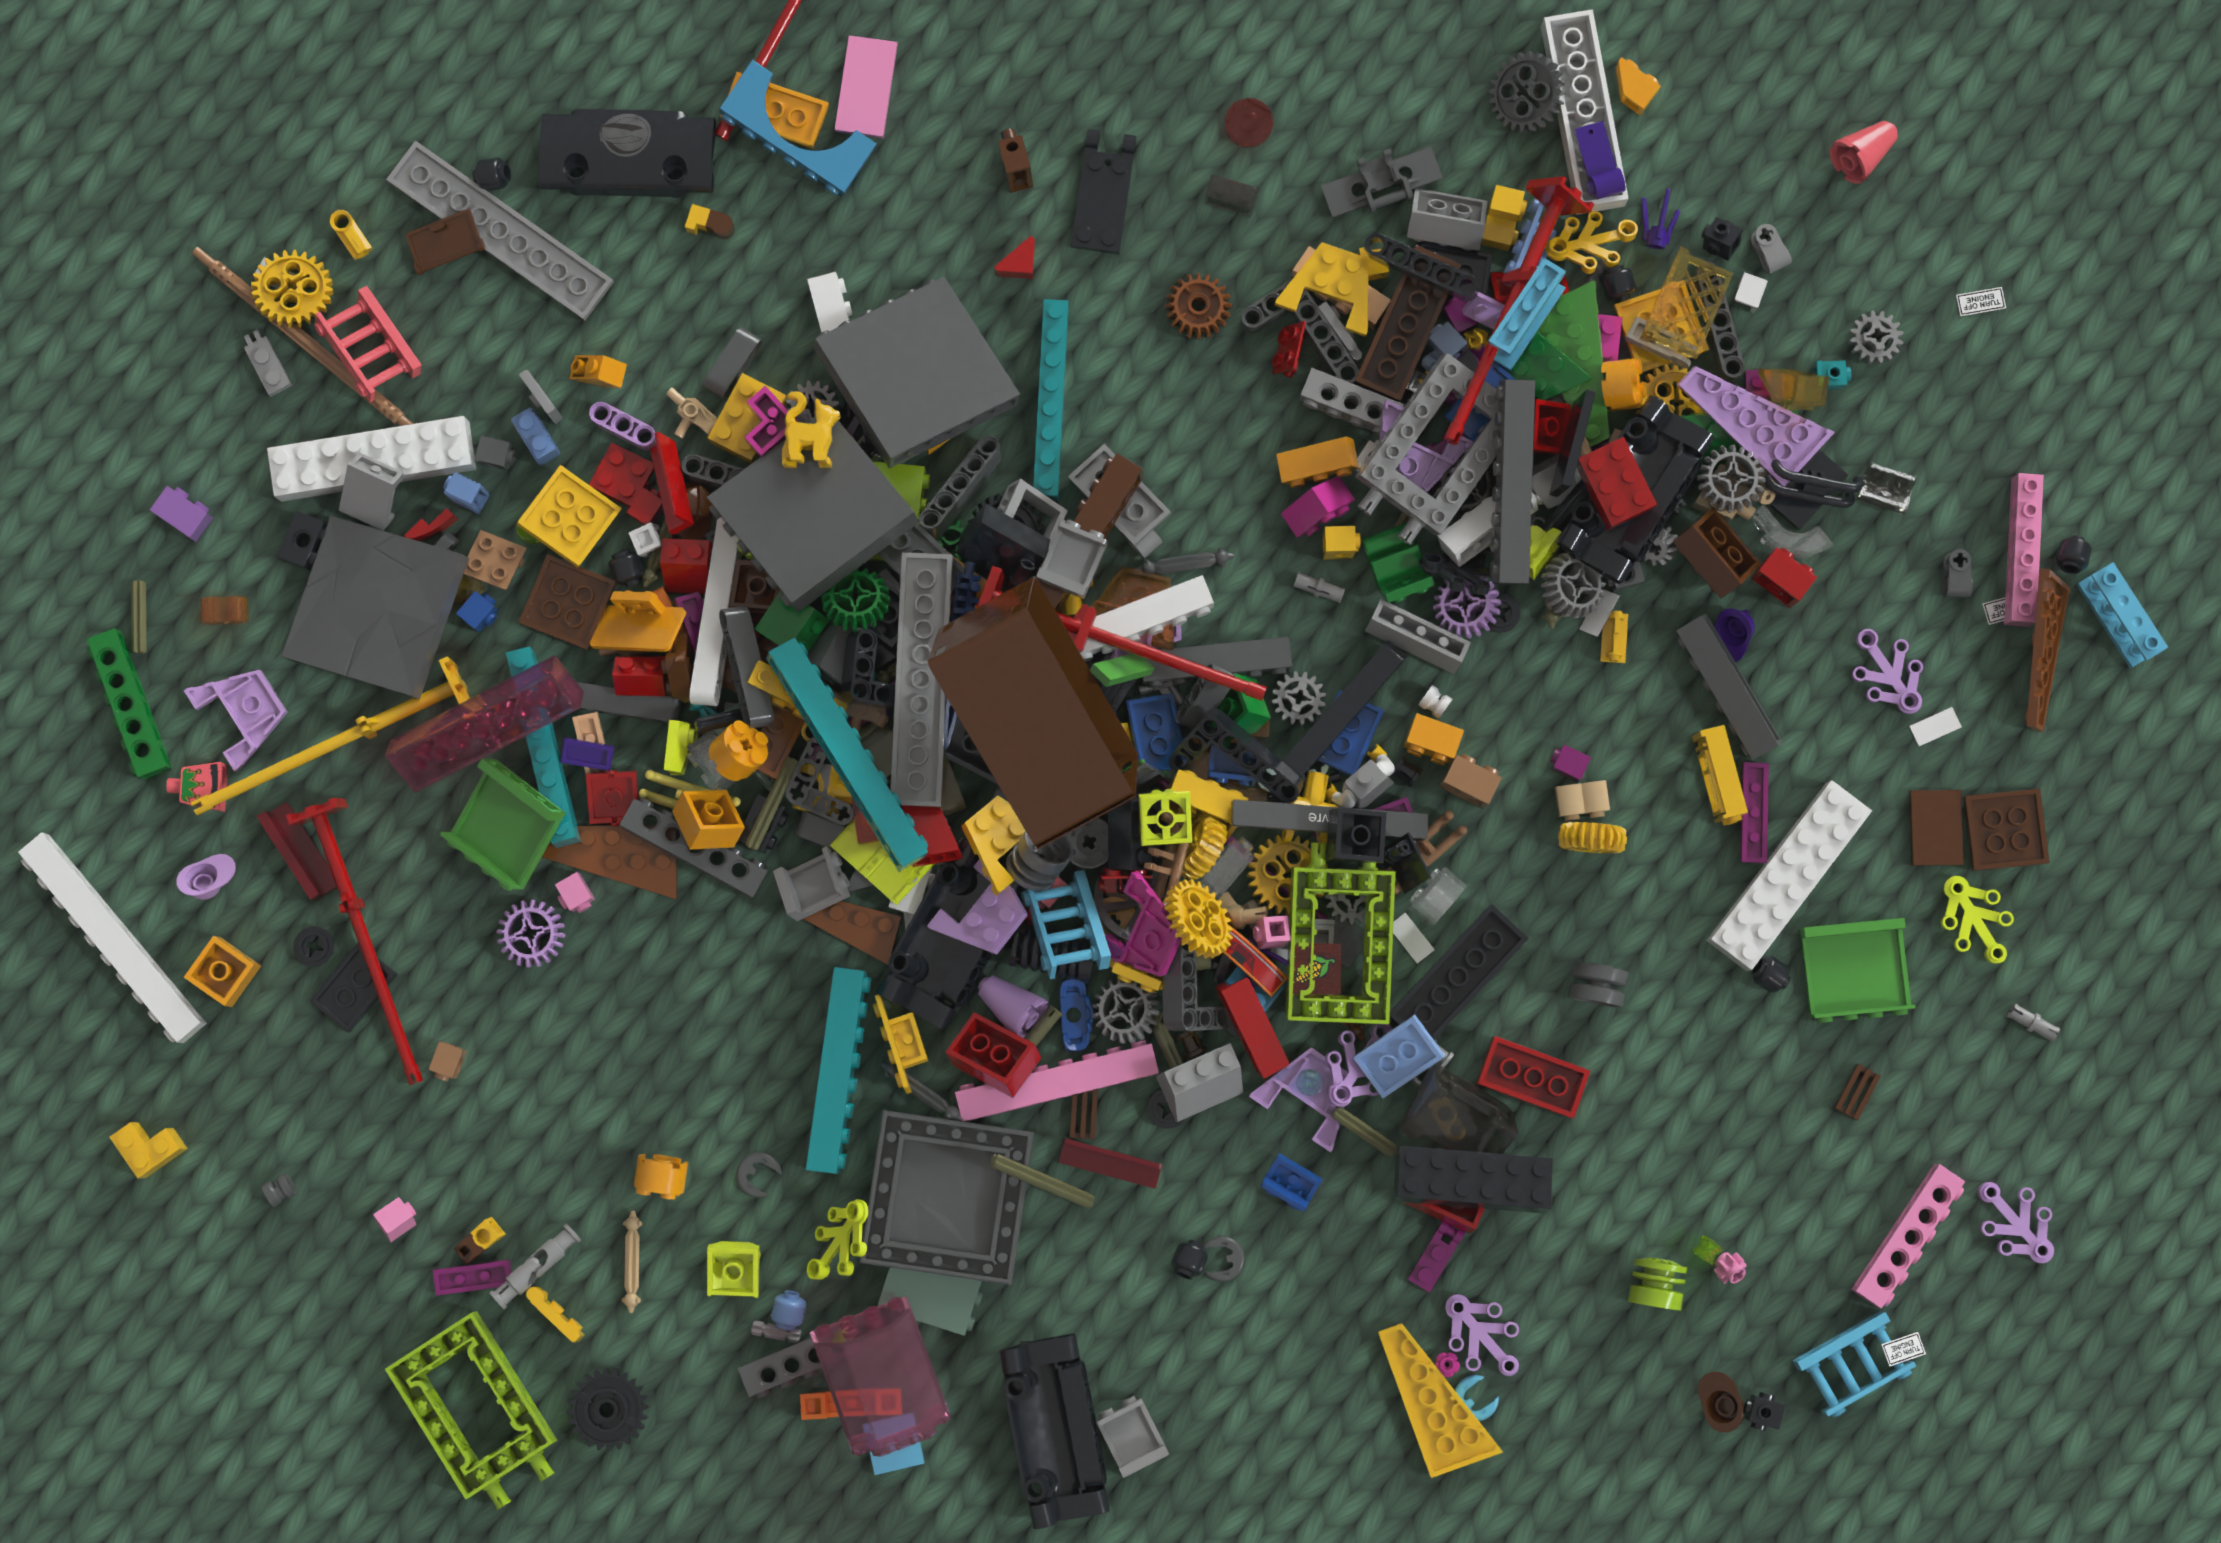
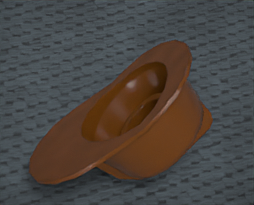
M687 482L685 486L694 524L678 534L683 539L700 540L710 531L712 523V513L709 510L711 503L707 498L710 492L701 484Z
M1709 1372L1705 1374L1698 1385V1394L1705 1418L1714 1430L1731 1432L1741 1424L1743 1418V1401L1739 1396L1737 1387L1733 1380L1724 1373Z

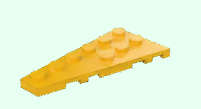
M1402 1323L1378 1331L1431 1478L1503 1453Z

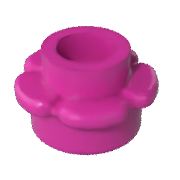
M1442 1352L1436 1357L1435 1366L1444 1377H1451L1453 1373L1458 1372L1460 1363L1457 1361V1356L1454 1353ZM1446 1362L1450 1364L1448 1367L1445 1366Z

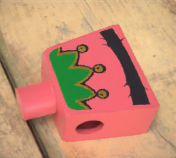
M222 762L182 767L181 778H168L167 792L180 793V803L191 806L192 801L227 787L228 765ZM226 801L214 806L210 810L225 812Z

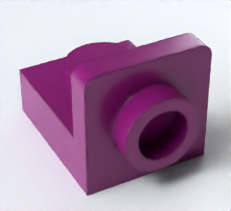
M1745 370L1744 389L1770 401L1774 396V392L1771 391L1770 370Z

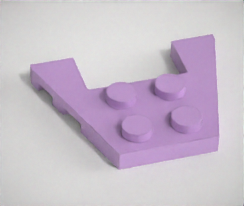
M1385 400L1383 403L1379 442L1403 409V407L1389 400ZM1461 436L1457 445H1451L1448 443L1449 440H1447L1441 455L1414 442L1395 470L1427 493L1459 459L1464 450L1472 445L1473 441Z
M261 670L184 690L196 710L201 709L219 697L241 731L244 739L223 752L235 772L242 769L288 713Z
M979 859L974 868L985 877L982 871L983 865ZM991 883L960 923L945 910L940 909L927 927L997 955L1028 914L1010 885L995 896L991 889L993 887Z
M1311 1047L1253 1091L1249 1097L1268 1109L1281 1089L1284 1088L1326 1117L1311 1140L1329 1152L1333 1150L1340 1123L1331 1117V1113L1336 1107L1328 1098L1329 1087L1333 1084L1330 1066L1325 1063V1056ZM1341 1068L1342 1077L1344 1080L1348 1072ZM1337 1090L1336 1095L1339 1099L1343 1097V1092L1341 1090Z

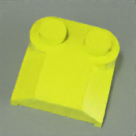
M669 720L664 770L669 772L670 775H684L693 746H698L699 733L696 732L695 727L691 723Z
M729 1241L709 1244L707 1247V1296H754V1298H758L759 1259L761 1256L759 1246L751 1242Z

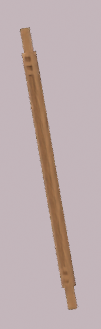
M199 247L193 250L192 255L206 265L211 274L261 314V307L256 308L254 302L256 299L252 298L251 292L255 291L252 287L219 260L215 261ZM268 314L263 315L268 320ZM277 318L271 321L279 330L360 395L355 386L356 381L342 361L303 329L299 328L294 322L291 328H288L287 321H284L281 326H278ZM374 389V401L369 402L366 396L362 397L395 425L413 424L405 417L404 412L376 389Z

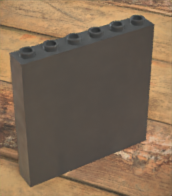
M945 277L938 280L932 279L923 287L917 290L911 289L902 297L896 300H888L881 307L873 311L867 310L860 317L852 321L846 320L838 328L831 331H823L815 338L814 351L889 469L1018 405L1020 393Z
M814 417L807 424H815L816 418ZM839 421L832 428V442L827 457L832 462L831 468H820L818 461L814 460L813 450L801 451V454L805 457L804 464L797 462L796 468H784L782 465V448L785 440H783L707 496L711 503L709 510L717 520L719 518L723 519L725 524L722 526L729 536L733 537L735 535L739 539L737 545L745 555L747 553L751 554L753 559L750 561L760 573L763 570L767 574L765 580L773 590L778 588L782 593L779 597L787 608L792 606L797 613L919 523L911 507Z

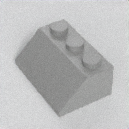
M1416 188L1408 223L1407 238H1412L1418 242L1429 241L1441 246L1451 245L1461 247L1464 250L1479 251L1485 228L1487 201Z
M1231 1043L1156 1076L1176 1123L1243 1093L1241 1066Z

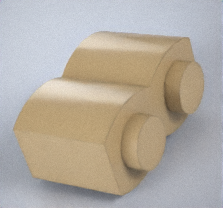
M1606 780L1557 786L1554 788L1558 817H1564L1565 821L1580 820L1579 815L1589 814L1590 818L1604 817V812L1610 810Z

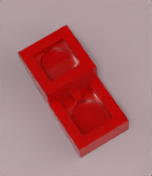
M446 508L430 525L421 519L404 536L421 542L443 532L455 523L458 518Z

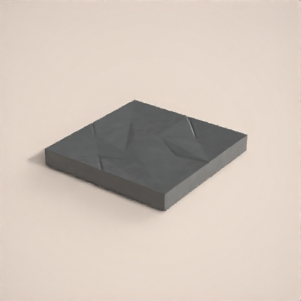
M330 516L325 530L326 534L321 541L282 657L420 700L469 558L457 552Z
M883 1110L868 1204V1217L863 1236V1242L867 1245V1252L863 1257H860L859 1263L1012 1285L1027 1182L992 1168L990 1161L994 1154H1000L1029 1167L1034 1132Z

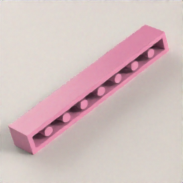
M1146 1040L1132 1043L1131 1049L1122 1051L1121 1046L1108 1049L1107 1055L1099 1057L1097 1052L1083 1055V1061L1073 1063L1072 1059L1057 1062L1058 1067L1051 1069L1048 1068V1065L1035 1067L1033 1069L1034 1073L1028 1076L1014 1098L986 1083L975 1087L974 1083L959 1086L960 1091L955 1092L960 1115L963 1119L962 1122L1157 1075L1159 1071L1152 1044L1147 1045Z

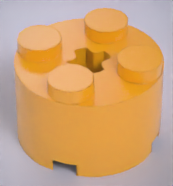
M1631 358L1603 362L1601 373L1606 372V377L1604 380H1601L1605 406L1609 407L1608 411L1635 409L1643 406V398L1646 397V386L1644 382H1640L1639 374H1642L1641 360Z
M740 720L735 721L711 742L709 758L714 760L717 765L715 769L726 779L731 781L746 779L766 761L768 756V738L763 732L750 728V725Z
M646 1154L638 1155L633 1185L636 1188L635 1193L640 1195H651V1192L660 1193L661 1198L675 1199L676 1196L684 1193L689 1162L681 1163L680 1158L653 1154V1159H646Z

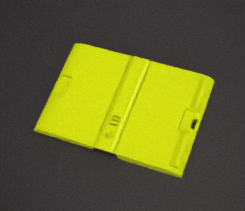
M861 811L830 844L837 853L896 906L934 865L930 864L919 867L911 865L898 872Z

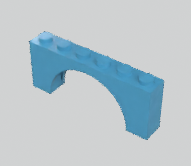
M752 60L720 107L721 119L731 126H734V124L738 125L743 129L742 133L752 140L757 138L763 142L762 146L773 154L778 152L784 156L783 160L793 168H796V166L800 167L805 171L804 175L812 181L816 182L819 180L826 185L824 188L831 194L837 196L839 193L844 196L877 143L857 130L842 144L827 150H804L788 143L775 131L766 112L765 95L773 78V73Z

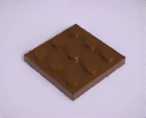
M547 554L518 623L589 651L591 647L590 641L607 609L617 583L612 579L582 567L577 568L569 562Z
M2040 789L1963 797L1972 871L2050 863Z

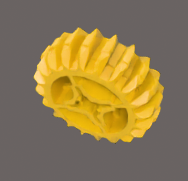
M1204 813L1196 816L1191 821L1192 843L1188 845L1181 876L1197 880L1199 877L1202 878L1205 873L1210 872V868L1220 858V853L1224 850L1223 846L1227 842L1225 838L1228 832L1226 825L1218 818L1209 814L1204 815ZM1178 844L1176 845L1174 854H1176Z
M1569 822L1562 824L1560 832H1558L1559 846L1570 851L1616 854L1624 851L1625 844H1627L1626 830L1617 825Z

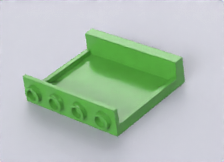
M481 758L477 767L484 771L452 831H441L440 835L447 840V844L450 847L464 853L466 860L478 864L484 874L497 879L499 886L509 891H512V889L523 890L566 812L497 759Z
M1905 918L1799 929L1810 1019L1817 1018L1818 1023L1833 1022V1017L1842 1016L1843 1021L1858 1019V1014H1867L1868 1018L1883 1017V1012L1892 1011L1893 1016L1907 1015L1908 1009H1915V1005H1911L1902 931L1903 928H1906Z

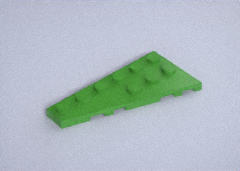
M1595 280L1560 296L1538 329L1539 333L1593 377L1590 381L1562 393L1566 403L1571 404L1572 409L1573 401L1585 390L1588 389L1595 392L1596 395L1585 433L1590 448L1611 438L1609 413L1604 403L1601 380H1604V373H1601L1603 352Z

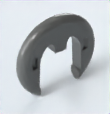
M756 1152L746 1156L740 1162L737 1169V1182L742 1191L747 1195L763 1198L769 1196V1194L756 1188L747 1179L748 1174L754 1176L757 1172V1169L753 1166L754 1163H763L781 1175L782 1171L778 1161L773 1156L763 1152Z
M1217 1236L1204 1244L1203 1248L1227 1247L1231 1249L1232 1254L1226 1255V1260L1233 1263V1266L1226 1271H1205L1206 1276L1214 1281L1226 1282L1240 1274L1244 1267L1245 1255L1241 1245L1236 1240L1227 1236Z

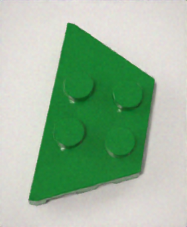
M1538 331L1512 370L1504 369L1515 380L1535 381V397L1546 401L1593 378Z

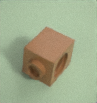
M439 1041L429 1070L435 1072V1078L447 1082L449 1078L457 1079L467 1050Z

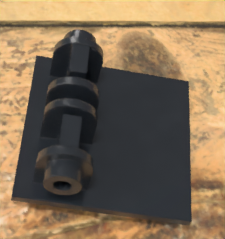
M1410 832L1386 846L1384 849V863H1376L1379 868L1386 869L1391 867L1396 872L1395 876L1404 894L1432 878L1428 866L1423 861Z

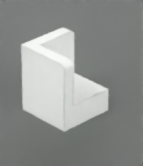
M1744 272L1739 280L1734 300L1750 306L1749 312L1755 313L1768 281Z
M650 522L629 532L638 556L647 558L650 556L651 551L662 546L657 531L661 530L659 525Z

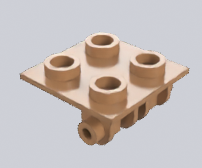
M480 530L469 552V559L463 574L506 591L517 568H521L524 563V558L522 557L527 548Z

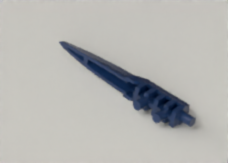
M965 562L964 573H958L956 576L950 622L976 609L975 604L979 603L976 595L981 590L979 583L981 576L974 575L975 563ZM947 697L944 723L945 750L949 746L957 714Z

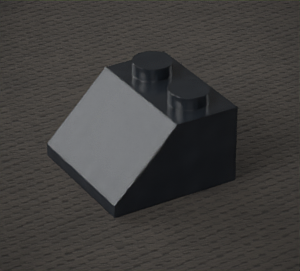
M1341 807L1329 810L1326 861L1384 863L1387 812Z

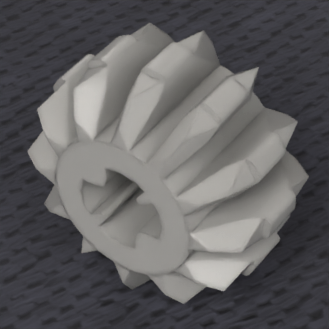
M1671 527L1661 530L1643 558V562L1650 559L1653 566L1658 561L1664 565L1668 560L1675 557L1677 546L1673 541L1677 538V534H1670Z

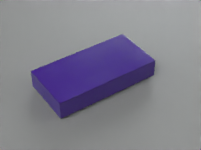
M565 737L560 763L610 771L615 746Z

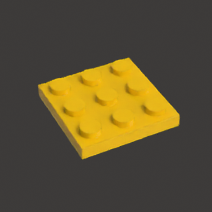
M1684 281L1614 304L1613 306L1616 316L1622 317L1621 330L1624 338H1626L1636 317H1639L1695 345L1698 349L1695 356L1709 351ZM1626 341L1631 357L1635 360H1641L1642 374L1655 368H1661L1664 364H1673L1671 360L1663 359ZM1678 348L1675 351L1683 355L1684 357L1686 356L1687 358L1694 357V355L1690 356L1688 354L1681 352Z
M560 465L516 525L579 568L622 508Z

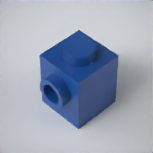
M475 591L456 614L480 633L485 626L488 627L497 618L496 613L499 610L493 606L496 601L484 592L480 595Z

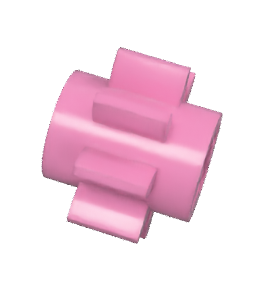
M1737 1252L1733 1256L1730 1253H1723L1715 1262L1717 1268L1714 1269V1272L1724 1284L1728 1280L1733 1284L1738 1283L1746 1274L1744 1268L1747 1265Z

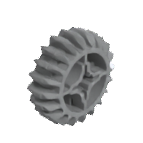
M1731 445L1727 452L1725 446H1721L1719 453L1713 450L1710 452L1712 458L1706 456L1703 459L1706 465H1701L1699 471L1704 474L1698 475L1697 480L1704 481V483L1698 486V490L1706 489L1707 492L1702 495V498L1706 499L1709 496L1712 498L1709 506H1713L1716 502L1719 503L1718 511H1721L1726 505L1728 513L1733 511L1734 506L1738 512H1741L1743 505L1747 508L1751 507V500L1756 502L1759 499L1756 493H1762L1764 490L1762 486L1758 485L1765 482L1764 477L1758 476L1764 472V468H1756L1760 463V459L1752 461L1750 458L1753 456V452H1749L1745 456L1744 447H1741L1736 452L1735 445ZM1728 460L1725 472L1712 474L1717 463ZM1737 462L1746 468L1748 474L1739 471ZM1729 474H1732V478L1736 479L1733 484H1731L1729 479H1726ZM1714 484L1721 485L1726 496L1719 493ZM1750 484L1745 495L1734 498L1737 486Z
M1569 553L1559 554L1558 557L1550 560V564L1544 567L1546 573H1543L1541 577L1545 580V583H1542L1540 587L1545 588L1546 592L1542 597L1549 598L1547 606L1554 605V613L1561 612V616L1565 618L1569 616L1572 619L1582 618L1597 610L1596 606L1602 603L1600 597L1606 594L1601 590L1606 585V583L1601 582L1600 578L1603 576ZM1566 566L1571 567L1570 572H1567L1566 576L1561 575ZM1581 594H1584L1585 597L1580 604H1577V598H1579Z
M1117 978L1116 984L1114 980L1110 979L1108 981L1109 989L1104 985L1101 986V990L1105 992L1103 996L1100 994L1095 995L1100 1000V1003L1093 1004V1008L1099 1010V1012L1093 1014V1018L1101 1019L1097 1022L1096 1026L1098 1028L1104 1027L1102 1034L1104 1036L1110 1034V1040L1116 1041L1119 1037V1042L1125 1044L1127 1037L1130 1043H1135V1035L1143 1040V1031L1149 1034L1152 1033V1029L1148 1027L1149 1024L1157 1025L1158 1023L1152 1019L1153 1015H1160V1011L1154 1009V1007L1160 1005V1001L1152 1000L1156 997L1157 993L1141 989V984L1133 980L1131 983H1127ZM1135 990L1141 997L1137 999L1134 997L1128 1000L1122 994V991ZM1114 998L1116 1002L1115 1007L1109 1012L1110 1003ZM1124 1003L1131 1007V1009H1128L1130 1010L1128 1015L1122 1012V1010H1125L1123 1009ZM1144 1004V1014L1141 1020L1139 1021L1137 1013L1141 1008H1143ZM1125 1019L1131 1025V1028L1117 1029L1112 1022H1119Z

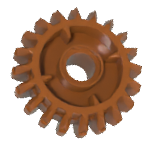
M1196 273V280H1192L1191 275L1188 274L1186 275L1187 283L1182 279H1178L1177 283L1180 288L1172 285L1171 291L1173 294H1167L1166 299L1171 302L1165 304V309L1171 311L1167 313L1166 317L1167 319H1174L1171 327L1174 328L1180 325L1178 333L1181 335L1187 330L1188 339L1192 337V333H1196L1197 340L1201 339V333H1205L1207 339L1210 338V330L1218 334L1220 330L1217 325L1225 327L1226 322L1224 319H1229L1231 315L1228 311H1225L1232 308V304L1226 302L1230 299V294H1222L1226 290L1225 285L1217 288L1219 283L1217 278L1212 283L1209 282V274H1206L1205 280L1200 279V273ZM1202 302L1205 305V309L1195 311L1192 308V304Z

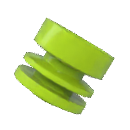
M1652 1257L1634 1258L1633 1265L1644 1267V1273L1632 1271L1633 1276L1643 1280L1642 1284L1630 1285L1628 1302L1681 1311L1684 1294L1672 1289L1673 1285L1685 1284L1686 1280L1674 1278L1675 1272L1687 1274V1267H1683L1670 1260Z

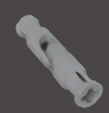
M567 1224L563 1226L564 1229L555 1238L548 1239L523 1265H520L505 1278L506 1281L498 1289L489 1292L504 1310L507 1308L506 1304L516 1295L524 1293L538 1277H541L565 1256L564 1252L575 1242L579 1243L581 1241ZM548 1256L546 1263L541 1265L538 1258Z

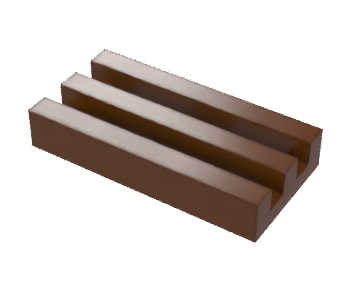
M1856 1064L1834 1109L1858 1120L1881 1075L1872 1072V1070L1860 1064ZM1859 1073H1864L1847 1107H1842ZM1870 1076L1872 1079L1853 1113L1851 1110Z
M1098 1089L1083 1092L1080 1133H1075L1077 1094L1072 1095L1070 1138L1095 1139ZM1088 1093H1093L1090 1134H1085Z

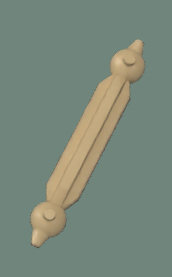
M631 1211L629 1217L623 1222L628 1232L625 1236L624 1287L627 1294L622 1298V1302L627 1306L629 1313H633L635 1307L641 1302L636 1292L639 1288L640 1240L637 1229L642 1226V1222L637 1218L635 1211Z

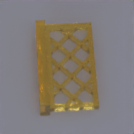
M1680 246L1640 340L1647 343L1652 340L1697 359L1733 273L1688 254L1689 249ZM1691 263L1698 266L1702 274L1690 277L1687 270L1688 264ZM1716 274L1725 278L1723 285L1713 287L1709 276ZM1704 278L1708 290L1698 293L1693 282ZM1688 284L1693 295L1682 298L1678 288ZM1711 294L1715 304L1705 308L1700 297ZM1695 299L1700 310L1689 314L1684 303ZM1680 305L1684 316L1673 319L1669 309L1670 307ZM1702 315L1706 325L1696 329L1691 318ZM1686 320L1691 331L1680 335L1676 323ZM1671 326L1675 337L1667 339L1659 335L1661 328ZM1693 335L1697 343L1696 349L1693 350L1686 347L1682 339Z

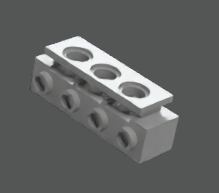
M1311 368L1300 395V401H1303L1304 406L1322 411L1330 417L1347 421L1355 427L1372 431L1380 436L1384 401L1389 400L1401 407L1404 406L1402 403L1314 368ZM1330 393L1333 399L1325 400L1321 394ZM1353 402L1356 408L1353 410L1347 409L1344 403ZM1375 411L1379 414V418L1372 419L1367 413Z

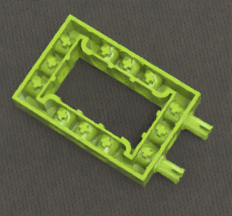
M1311 842L1310 865L1308 867H1291L1289 911L1291 941L1288 942L1289 964L1287 965L1288 979L1286 984L1285 1019L1293 1021L1389 1024L1396 872L1378 870L1376 863H1361V867H1358V869L1328 868V866H1325L1327 843H1319L1318 853V843ZM1316 894L1366 896L1362 996L1312 994L1315 986V980L1312 977L1313 960H1316V955L1314 954V935H1317V929H1315V910L1318 909ZM1310 961V981L1303 984L1296 982L1295 973L1300 972V975H1304V972H1308L1305 964Z
M478 1311L465 1316L385 1368L465 1500L483 1490V1492L486 1491L497 1510L510 1503L511 1500L499 1483L501 1481L500 1478L524 1462L531 1464L540 1482L555 1473L542 1453H544V1449L558 1440ZM466 1348H468L467 1354L470 1360L475 1361L483 1374V1381L485 1383L488 1382L498 1398L496 1402L498 1405L501 1404L511 1419L509 1423L515 1430L522 1432L480 1461L426 1375Z

